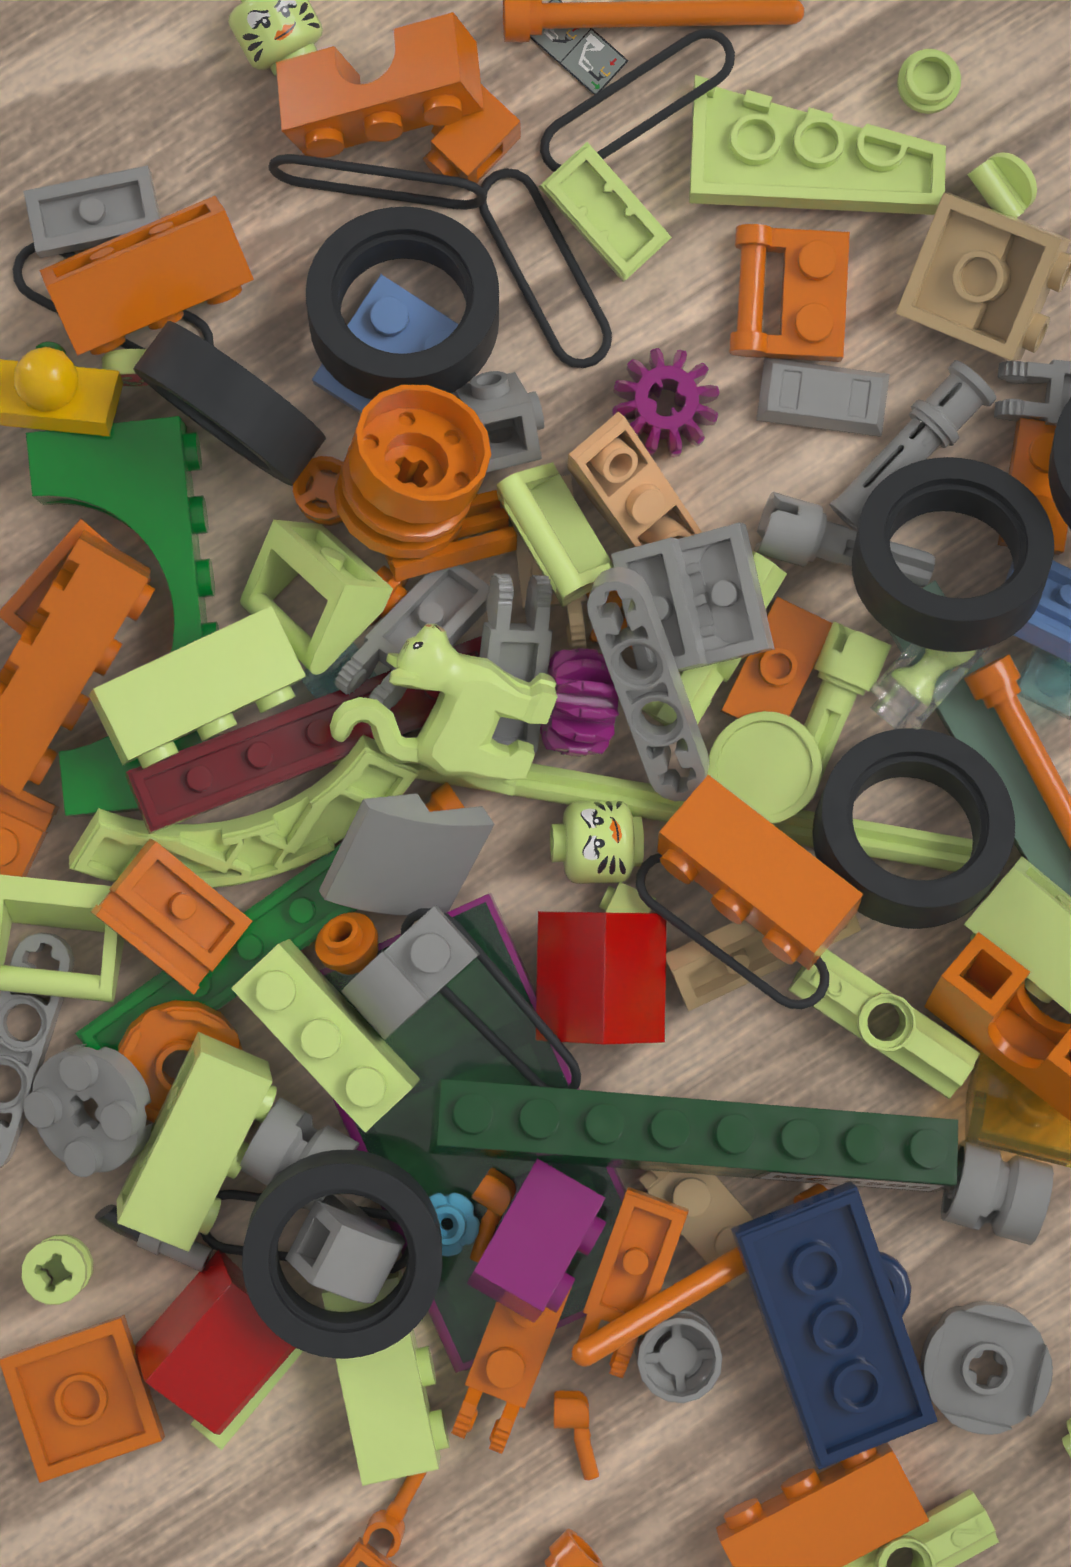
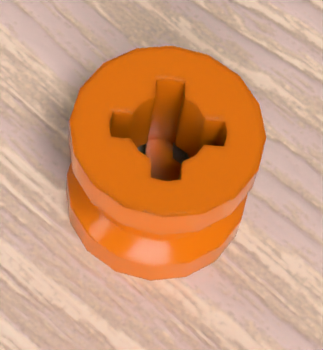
M331 456L312 458L294 482L292 492L300 511L308 520L326 526H333L343 522L337 513L334 488L343 461Z

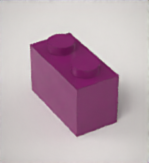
M537 1159L466 1284L533 1323L536 1322L545 1307L557 1313L576 1279L565 1272L576 1251L588 1256L606 1225V1221L596 1216L606 1198Z

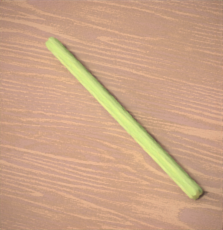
M342 760L331 764L338 765ZM534 763L531 764L526 780L517 779L516 789L513 794L514 796L566 805L576 801H623L628 805L632 816H641V818L668 822L685 802L663 798L655 792L650 783ZM419 764L421 772L415 778L444 784L448 782L450 785L495 792L475 787L460 776H443ZM801 810L793 817L773 824L799 845L814 847L812 830L815 812ZM853 819L857 839L869 857L955 872L971 856L973 839Z

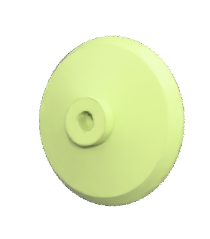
M762 711L742 716L723 729L711 748L709 754L710 765L707 775H710L770 823L774 824L793 817L811 801L820 782L822 761L818 745L805 726L785 714Z

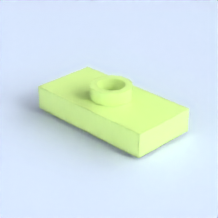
M588 142L539 186L543 193L623 282L672 238Z

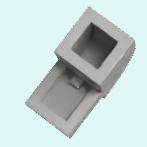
M436 905L391 946L372 960L341 992L382 1038L386 1040L480 953Z
M333 1194L329 1196L326 1203L315 1200L285 1259L315 1287L354 1301L374 1303L405 1244V1239L400 1233L378 1225L352 1200Z

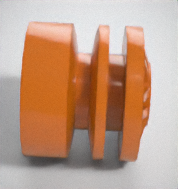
M400 385L379 393L362 410L334 488L337 513L350 534L369 549L393 558H424L444 550L459 534L464 519L469 513L471 503L475 499L486 475L491 458L488 431L472 408L454 394L432 386Z

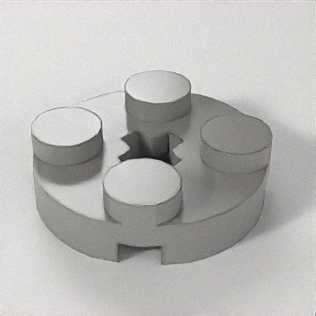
M77 1044L52 1056L40 1067L33 1082V1090L24 1100L23 1108L28 1121L37 1128L41 1138L52 1153L65 1163L71 1173L79 1177H88L95 1172L115 1170L136 1157L144 1149L151 1136L152 1123L145 1126L147 1116L144 1106L151 1103L146 1082L137 1068L124 1055L108 1047L95 1050L90 1047H84L86 1044ZM90 1098L96 1101L99 1107L94 1114L98 1121H95L87 1114L83 1101Z
M979 1301L948 1309L929 1332L921 1354L920 1369L930 1400L951 1423L972 1433L993 1435L1011 1430V1426L1021 1423L1028 1415L1032 1417L1042 1407L1051 1387L1053 1376L1052 1358L1047 1345L1044 1344L1041 1333L1023 1314L1004 1304ZM985 1350L994 1351V1360L1003 1365L1001 1375H990L987 1384L976 1383L977 1373L969 1369L972 1358H980Z

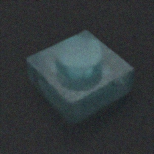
M1034 646L1021 674V678L1017 682L1021 689V692L1017 695L1071 720V663Z

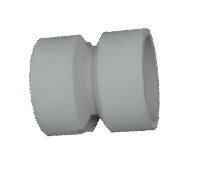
M280 1098L266 1116L240 1163L241 1171L268 1186L280 1172L300 1159L330 1150H357L359 1143L329 1125L319 1130L313 1127L312 1115L287 1100ZM330 1195L315 1200L326 1203ZM315 1200L309 1202L303 1207L310 1211Z
M962 1140L958 1146L957 1185L944 1189L941 1219L975 1230H979L985 1223H990L996 1236L1032 1245L1040 1233L1048 1210L1053 1187V1166L1019 1155H1015L1008 1162L1002 1160L999 1150Z
M690 1307L668 1318L645 1332L644 1335H640L637 1339L634 1351L642 1381L653 1394L665 1401L686 1403L700 1399L713 1388L721 1374L722 1354L714 1330L701 1313Z

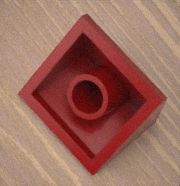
M538 911L536 1013L561 1042L602 1045L665 1043L667 920L657 913ZM536 1028V1041H547Z
M220 1250L208 1261L203 1272H199L135 1345L136 1355L145 1382L217 1435H220L296 1349V1347L277 1336L260 1318L247 1293L243 1271Z

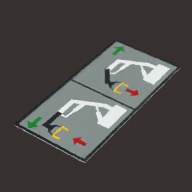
M550 0L549 3H559V2H562V1H561V0ZM593 28L542 29V35L530 36L538 46L594 95L603 90L629 61Z

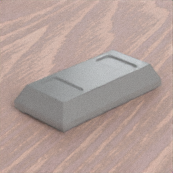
M764 358L756 421L881 437L890 374Z

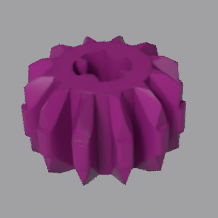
M659 348L652 349L649 358L650 371L641 362L632 359L627 364V371L636 383L627 380H617L614 385L613 392L620 398L628 400V402L620 403L613 407L612 415L614 416L617 412H620L626 420L635 419L630 425L638 437L643 432L649 435L645 448L651 456L657 451L659 439H667L668 452L671 457L680 456L682 452L681 434L696 447L700 446L704 442L705 436L696 423L706 426L715 425L718 418L716 411L702 405L718 398L720 394L718 386L706 385L697 387L707 375L709 368L705 363H700L689 373L684 371L687 352L681 349L675 353L672 366H665L663 353ZM662 390H670L675 393L674 404L682 407V410L677 412L672 407L669 416H661L656 413L657 402L649 397L654 393L657 398H660Z
M585 648L555 651L549 659L547 674L552 676L556 682L555 691L557 699L548 723L541 724V740L547 750L558 751L561 755L581 757L603 754L609 746V740L615 734L614 724L616 717L619 716V697L602 653H598L597 650Z

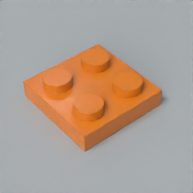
M125 1314L0 1358V1366L39 1483L161 1442L165 1437L149 1386L145 1382L135 1351V1344Z

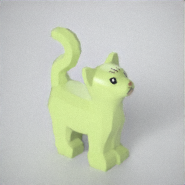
M426 624L415 637L406 640L399 654L388 653L386 661L396 668L391 671L389 677L391 684L410 689L440 691L438 699L417 737L405 738L401 736L393 712L377 699L358 697L343 702L333 714L330 730L332 737L338 742L345 741L357 723L364 722L371 726L374 739L381 753L399 763L421 764L443 776H460L475 787L513 796L517 779L526 780L535 756L534 746L522 740H516L509 745L498 743L492 738L500 717L516 719L529 724H547L557 699L555 691L556 682L552 676L545 673H539L531 682H526L512 676L487 658L458 653L449 643L446 631L437 624Z

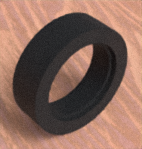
M406 206L389 207L365 213L348 221L323 243L315 255L308 272L306 306L314 349L326 370L339 383L352 392L370 400L379 393L400 385H429L449 393L455 392L479 373L490 357L496 343L499 329V281L491 256L482 242L464 225L442 213L428 209ZM395 259L424 261L440 268L457 283L466 301L465 312L456 329L439 344L414 353L399 354L385 352L367 345L356 337L342 317L341 305L343 298L353 281L367 269L385 261Z
M167 321L133 368L134 372L145 383L187 417L242 457L287 485L292 486L326 440L324 433L310 419L270 386L201 337L172 321Z
M943 457L921 460L891 473L869 495L862 509L853 548V581L857 593L868 612L884 628L899 638L920 647L943 652H968L984 649L1014 635L1030 620L1036 611L1054 557L1053 530L1048 515L1036 496L1024 484L1005 471L983 462L965 458ZM939 511L965 514L986 523L1002 537L1010 550L1014 572L1001 586L980 596L971 598L940 596L922 589L904 575L893 558L890 539L903 524L919 515Z
M919 728L893 729L875 734L859 742L844 754L835 765L815 811L812 830L813 846L818 860L863 894L858 908L859 913L872 920L893 927L907 929L932 928L945 925L966 915L991 890L1004 868L1013 847L1015 814L1012 800L1002 778L994 767L969 745L954 737L932 730ZM891 778H917L937 785L948 792L960 804L969 820L973 839L970 859L954 873L934 880L906 879L884 870L866 854L857 839L853 825V806L856 799L870 786Z
M330 1150L300 1159L280 1172L268 1184L252 1211L242 1253V1270L246 1290L252 1305L264 1323L277 1336L297 1349L313 1355L335 1359L363 1357L387 1349L407 1336L420 1323L437 1294L442 1272V1236L435 1208L422 1186L407 1171L379 1155L358 1150ZM333 1194H353L368 1198L380 1204L391 1213L402 1228L408 1244V1263L397 1286L378 1303L357 1311H330L306 1301L287 1281L279 1261V1238L291 1217L303 1206L320 1197Z

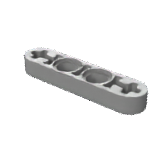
M624 567L610 568L601 572L594 581L587 602L588 615L650 784L655 792L663 798L672 801H686L707 776L710 765L708 752L649 586L644 578L634 570ZM617 590L621 599L632 598L627 611L629 627L622 630L621 626L624 619L619 606L613 602L606 603L610 591ZM631 645H641L654 653L657 658V664L648 670L639 671L632 669L624 662L621 652ZM660 701L667 703L674 709L677 719L667 726H657L645 719L642 714V708L650 702ZM677 742L675 754L682 768H690L688 777H680L676 769H668L671 758L669 745Z
M38 933L26 937L18 944L13 953L10 966L36 968L33 963L28 962V955L30 952L42 951L45 943L52 946L51 957L60 961L58 971L73 972L75 958L72 948L65 939L56 934ZM1 991L0 1065H8L14 1068L20 1075L22 1082L21 1090L16 1098L8 1102L0 1101V1113H12L10 1124L0 1119V1168L10 1161L15 1152L26 1118L23 1108L24 1100L32 1092L35 1076L43 1065L65 997L51 996L48 1003L36 994H17L16 992ZM19 1004H28L34 1007L41 1018V1028L38 1034L29 1041L13 1037L7 1027L8 1014L11 1009Z

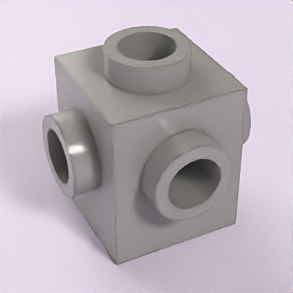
M500 371L481 373L473 377L470 383L455 391V396L475 411L488 431L491 458L486 473L542 459L537 430L544 429V417L540 400L536 391L527 393L515 372L508 374Z

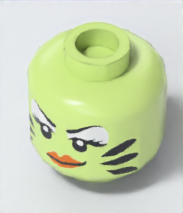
M241 0L242 3L234 8L229 15V26L249 63L256 69L266 70L270 68L273 75L277 76L276 62L318 51L314 44L322 36L323 28L309 0Z
M623 801L573 802L566 807L562 824H551L550 826L551 861L563 862L565 874L572 883L624 882L630 877L633 867H640L643 863L644 831L641 816H632L628 805Z

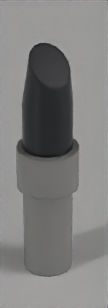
M108 1205L95 1215V1219L117 1234L137 1242L138 1247L157 1256L161 1253L197 1271L203 1272L211 1258L213 1249L197 1241H194L188 1252L118 1224L116 1205Z

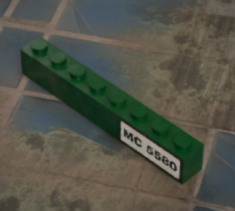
M441 1079L433 1090L429 1154L533 1162L539 1159L547 1163L842 1185L852 1181L857 1187L937 1192L957 1185L958 1120Z

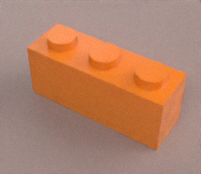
M212 196L39 270L77 356L87 351H90L92 355H100L112 351L125 342V335L146 326L151 330L162 329L167 321L176 323L184 316L183 310L204 301L209 305L226 302L241 293V285L254 280L227 213L216 196Z
M710 775L706 776L659 831L657 852L662 855L660 862L664 868L685 884H690L693 880L713 895L711 902L722 915L736 924H741L744 920L764 935L762 942L765 947L778 959L792 965L797 961L810 970L858 911L863 897L860 891Z
M887 1442L842 1460L819 1474L816 1473L814 1468H810L793 1475L781 1484L780 1487L783 1492L761 1504L757 1498H753L731 1508L723 1516L726 1522L716 1527L720 1543L733 1567H843L927 1523L929 1519L895 1453Z

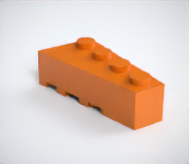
M86 530L82 532L0 671V785L18 795L28 780L38 786L40 785L58 752L48 747L60 726L72 731L90 700L81 691L93 671L101 676L106 674L123 644L114 639L116 633L126 617L135 622L138 620L155 591V588L147 584L151 568Z

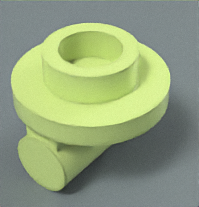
M1005 152L996 153L967 174L990 208L1006 216L1019 217L1035 201L1037 195L1035 177L1028 165L1013 154Z

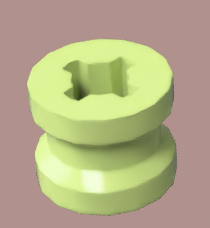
M54 1235L44 1239L26 1255L22 1264V1281L26 1291L35 1300L46 1305H60L70 1301L88 1285L93 1274V1258L89 1248L80 1239L71 1235ZM42 1268H43V1269H48L49 1274L53 1277L52 1284H51V1278L48 1276V1274H47V1272H46L45 1270H42Z

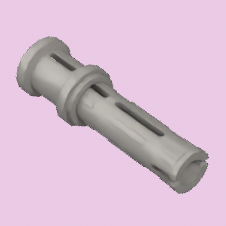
M955 360L948 367L950 375L926 401L917 400L911 406L912 411L909 413V416L912 420L871 461L844 492L830 503L833 511L852 529L857 531L862 509L869 495L882 480L904 466L926 460L939 446L946 448L948 445L953 446L959 439L957 431L982 405L991 406L995 402L996 395L993 390L970 367Z

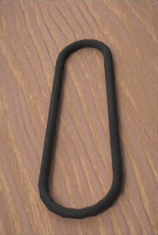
M420 908L408 914L401 925L400 936L431 908ZM443 912L480 953L476 958L570 1068L572 1078L571 1083L565 1089H578L581 1083V1072L577 1061L570 1051L464 927L449 914ZM446 985L438 991L533 1086L551 1087L543 1082Z

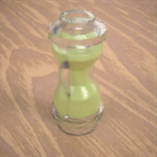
M911 643L880 680L870 688L869 691L878 698L871 706V709L895 730L902 729L907 724L915 730L920 729L927 718L990 647L968 652H943L925 648L921 660L912 666H908L924 648ZM952 670L935 690L938 678L944 672Z

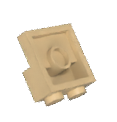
M944 192L895 314L1008 360H1021L1025 350L1035 353L1045 337L1050 317L1041 314L1050 289L1060 293L1071 274V255L1067 254L1066 251L1071 239Z

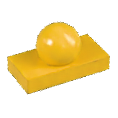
M50 347L31 350L22 356L20 361L0 359V426L110 436L123 388L120 371L75 367L74 363L63 351Z

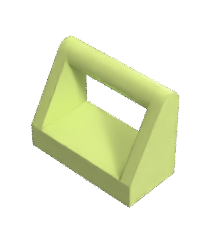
M553 462L516 472L496 485L498 500L542 574L549 576V579H551V589L562 608L590 592L595 579L601 572L614 568L612 561Z
M273 519L242 593L240 604L251 615L272 606L297 659L312 674L318 675L325 672L384 611L393 588L322 524ZM298 574L328 600L313 637L308 635L273 601Z
M0 874V991L114 1002L124 939L91 913L92 909L96 905L99 906L108 895L111 886ZM12 923L105 932L101 975L4 965Z

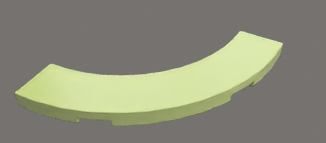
M362 735L349 754L313 786L272 808L245 817L203 824H175L149 834L144 821L120 816L98 808L69 855V869L115 882L149 839H152L212 888L234 886L266 879L296 869L335 850L334 844L345 838L363 799L403 795L421 772L420 765L395 761L381 753L374 739Z

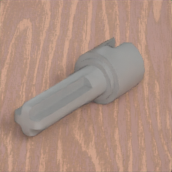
M776 492L770 494L757 529L762 541L756 544L755 552L801 567L806 566L808 562H813L815 558L852 566V555L857 531L827 521V515L823 513V507ZM890 541L893 558L900 570L917 586H926L934 570L935 557L929 552Z

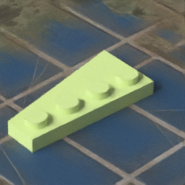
M695 75L693 90L709 79ZM714 87L693 101L689 203L935 215L942 195L945 192V145L871 124H866L863 128L832 120V113L809 107L808 112L772 103L771 96L747 90L744 95Z

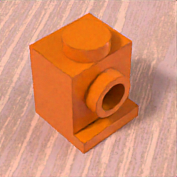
M482 84L484 111L462 116L459 121L450 125L433 126L431 132L435 137L431 140V150L423 157V160L434 174L464 178L478 183L521 138L520 120Z

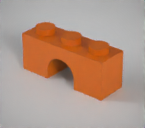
M451 12L393 29L395 40L394 59L388 70L380 78L367 84H360V75L335 46L276 62L281 131L305 156L327 158L340 154L344 148L370 141H391L400 137L403 132L429 125H450L459 121L462 116L484 111L477 42L455 13Z
M978 932L941 975L924 1007L1071 1121V1024L1059 1022L1042 1012L1031 1001L1025 990V980L1029 976L1030 971Z

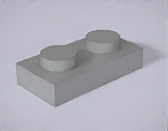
M148 165L23 191L35 251L40 258L93 248L161 219L152 174Z

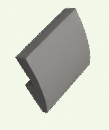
M739 522L680 539L670 537L611 554L614 568L624 567L634 570L644 578L649 586L679 672L775 649L746 524ZM632 598L621 599L628 627L627 611ZM632 645L637 670H648L657 664V658L650 649L641 645Z
M418 793L363 799L319 892L324 900L369 912L408 916V914L420 908H433L437 905L442 912L447 913L495 824L483 806L429 812Z

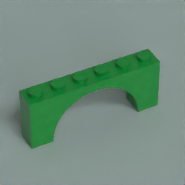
M179 416L113 423L110 436L50 430L27 432L26 441L32 496L43 505H73L109 515L134 530L153 552L166 577L172 598L174 633L171 652L218 631L217 621L207 622L205 597L215 596V581L211 559H201L198 534L208 533V515L204 495L194 496L192 471L202 470L201 449L197 432L187 433V426ZM197 731L174 741L178 751L204 742ZM218 734V735H215V736H213V737H211V738H209V739H207V740H210V739H212V738L218 737L219 734ZM109 736L76 749L59 751L65 816L75 818L94 816L98 808L112 813L139 811L125 773L141 766L138 759L122 765Z

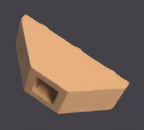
M617 412L568 454V470L597 511L629 548L670 537L680 539L702 533L631 425L620 412Z

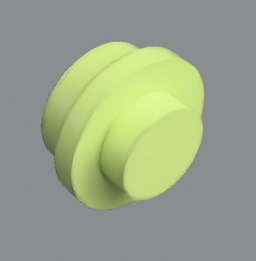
M923 49L910 55L902 64L897 78L898 92L904 103L911 109L925 114L937 113L949 107L957 97L961 87V74L956 62L948 54L936 49Z

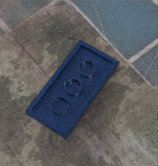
M852 1181L731 1228L810 1455L818 1470L938 1422L857 1186Z

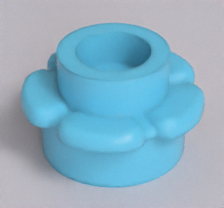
M454 1192L449 1195H443L442 1193L433 1194L429 1198L435 1208L441 1228L442 1256L457 1255L463 1250L464 1245L472 1244L479 1233L480 1223L479 1219L474 1215V1205L466 1196ZM444 1218H450L453 1221V1228L450 1230L444 1229L441 1221Z

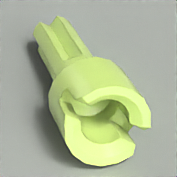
M834 621L814 669L819 671L817 677L823 680L804 724L814 737L820 751L822 761L820 781L857 694L864 696L866 690L869 692L873 691L892 646Z

